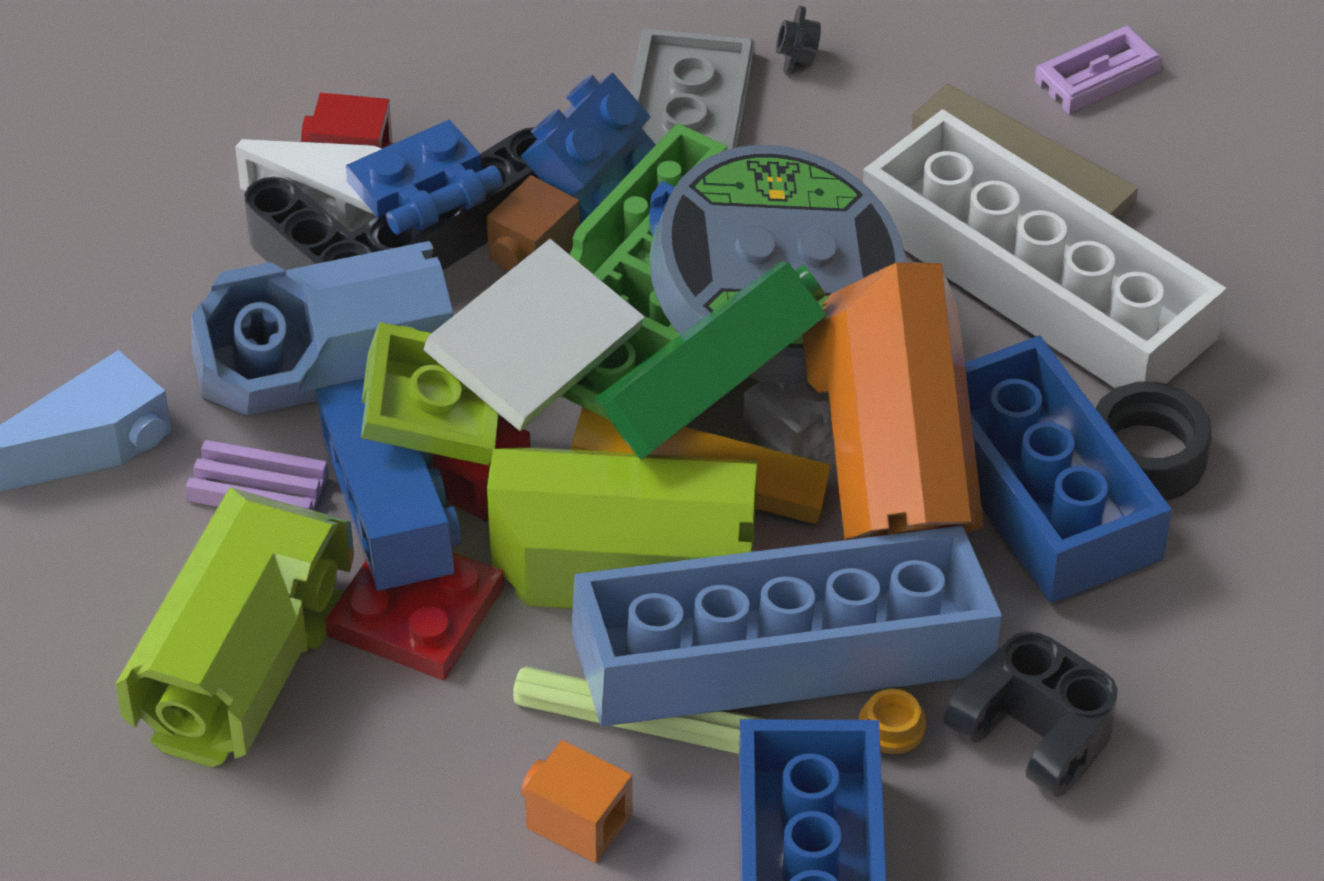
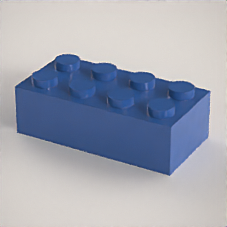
M1040 335L965 362L981 507L1050 604L1164 559L1172 513L1171 507Z
M740 719L738 767L740 881H886L879 720Z

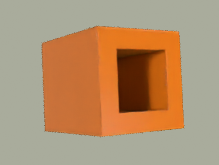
M564 740L559 742L545 761L539 759L531 766L522 784L521 795L525 797L526 828L596 864L633 815V775Z

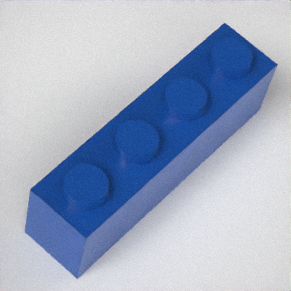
M364 379L317 388L316 396L322 439L377 591L455 574L452 547L462 544L460 526L454 507L443 508L446 506L444 485L439 469H431L430 453L361 438L365 403H362Z

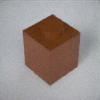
M531 175L487 216L489 259L509 272L549 239L569 254L573 248L574 233L580 226L579 200Z

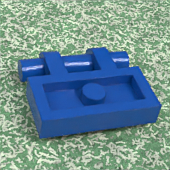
M450 119L346 165L348 184L377 218L386 215L387 222L396 235L413 227L422 231L437 224L440 215L460 206L465 209L475 207L485 202L486 194L503 187V179L499 170L493 165L482 170L481 154Z

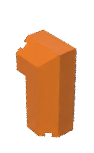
M896 262L831 293L822 305L825 306L823 310L826 316L802 334L807 381L820 394L825 391L829 393L845 540L963 526L965 533L968 534L984 528L959 311L941 263Z

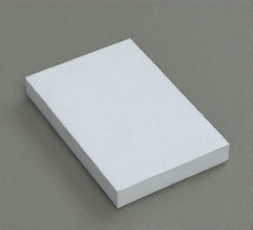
M549 239L430 334L423 350L520 431L639 331L645 317Z

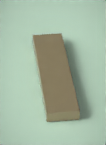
M948 83L912 115L911 129L915 130L940 110L947 111L1116 219H1119L1136 203L1137 186Z

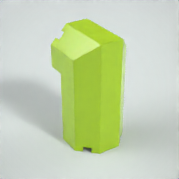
M538 447L493 449L487 486L491 566L503 570L504 578L514 586L515 596L526 606L573 609L574 574L754 552L758 460L648 454L640 460L635 453Z
M229 487L115 683L121 717L134 728L137 727L142 719L155 730L149 741L160 751L213 768L223 764L230 752L234 751L235 759L246 755L301 652L308 651L307 647L312 649L320 648L327 636L325 619L345 591L335 588L337 571L342 570L350 573L354 558L351 521Z

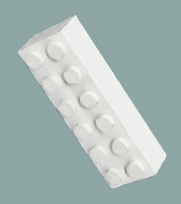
M943 109L863 169V183L877 196L891 215L900 234L904 250L924 263H941L948 279L1033 335H1040L1048 345L1114 388L1138 381L1166 384L1218 340L1227 291L1226 287Z

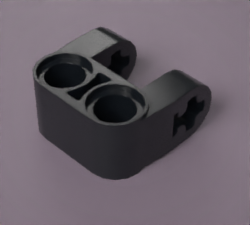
M1023 632L1008 639L1001 648L982 662L963 681L950 699L943 719L945 725L973 743H977L987 736L1007 714L1044 737L1028 762L1026 778L1053 796L1059 797L1087 771L1110 741L1118 688L1114 680L1106 672L1051 637L1038 632Z

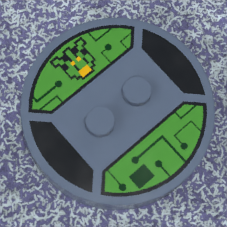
M750 145L725 150L710 156L689 170L677 183L665 205L654 233L650 251V273L653 288L661 308L672 326L681 335L780 261L789 262L794 270L802 264L806 266L826 294L824 298L818 301L823 309L825 306L822 305L831 293L896 262H906L903 243L891 215L877 196L857 177L832 161L800 149L776 145ZM802 335L753 372L748 378L779 384L809 383L807 381Z

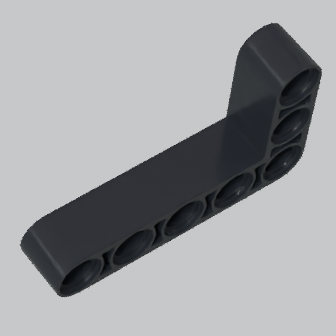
M535 127L519 130L480 153L482 170L492 165L495 166L503 179L502 188L486 194L485 202L475 207L465 209L460 206L440 215L437 224L422 231L413 227L396 235L391 230L386 215L372 219L351 232L289 180L274 176L254 181L244 194L250 245L267 262H272L284 270L430 241L433 247L432 258L438 257L442 270H445L488 243L487 216L531 175L540 179L521 158V155L537 140L531 132Z

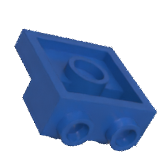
M613 72L600 81L591 74L573 88L565 97L571 103V106L564 113L558 108L545 117L531 131L537 140L521 155V158L543 182L579 200L580 225L656 146L641 128L651 116Z

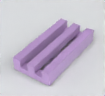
M1126 25L1036 66L1034 81L1041 88L1049 85L1048 95L1054 101L1062 98V108L1068 114H1071L1160 73L1162 57ZM1127 48H1131L1123 53H1120L1112 58H1109L1110 56L1116 53H1119ZM1089 66V68H1087V69H1085V70H1083V71H1081V72H1079V73H1076V74H1074V75H1072V76H1070V77H1068V78H1066V79L1064 78V77H1066V76H1068V75H1070V74H1073V73H1075V72H1077V71H1079V70H1081V69H1084V68H1086V67Z
M204 440L201 447L202 459H196L193 467L194 478L189 477L185 489L187 501L218 507L229 487L315 511L328 478L327 461ZM213 479V480L225 481V482H230V483L242 484V485H245L246 487H241V486H236V485H230V484H225V483H219V482H213V481H210V480ZM270 490L303 495L304 498L281 493L271 492Z

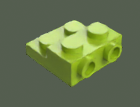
M379 322L367 355L362 403H365L361 438L489 465L492 451L495 449L498 412L423 350L428 336L432 333L419 331L408 326H396Z

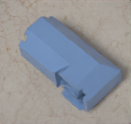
M430 241L284 270L276 264L268 262L221 272L211 286V291L202 303L201 301L192 314L191 353L202 398L247 416L316 402L317 388L365 378L367 355L379 322L396 326H408L419 331L433 333L453 317V310L442 266L438 257L432 258L433 247Z

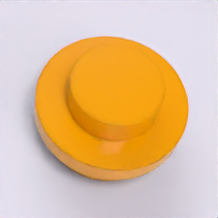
M900 689L879 691L862 707L859 714V720H879L880 752L900 754L908 752L917 747L925 736V713L915 697Z

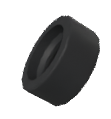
M1139 381L1116 387L1100 399L1096 410L1114 433L1135 425L1155 426L1171 432L1184 443L1186 447L1184 450L1164 458L1143 457L1129 452L1165 501L1183 496L1199 483L1207 466L1212 439L1211 421L1200 402L1182 389L1161 382Z

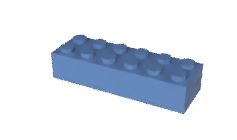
M963 526L574 574L572 636L601 727L967 678L982 662L997 651L1002 622L1000 609Z

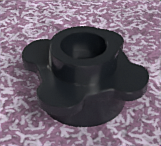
M799 5L793 21L784 20L778 32L776 53L785 55L784 73L791 74L795 63L811 66L817 54L821 36V24L818 21L805 19V6Z

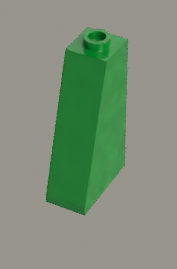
M780 261L596 396L594 400L629 448L642 460L824 318L826 313L818 301L824 298L826 294L805 265L802 264L794 270L789 262Z

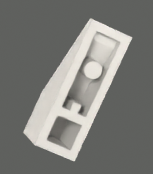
M242 139L235 146L240 189L246 191L254 181L264 177L275 176L285 178L294 183L351 232L376 218V215L348 184L346 165L381 150V148L369 145Z

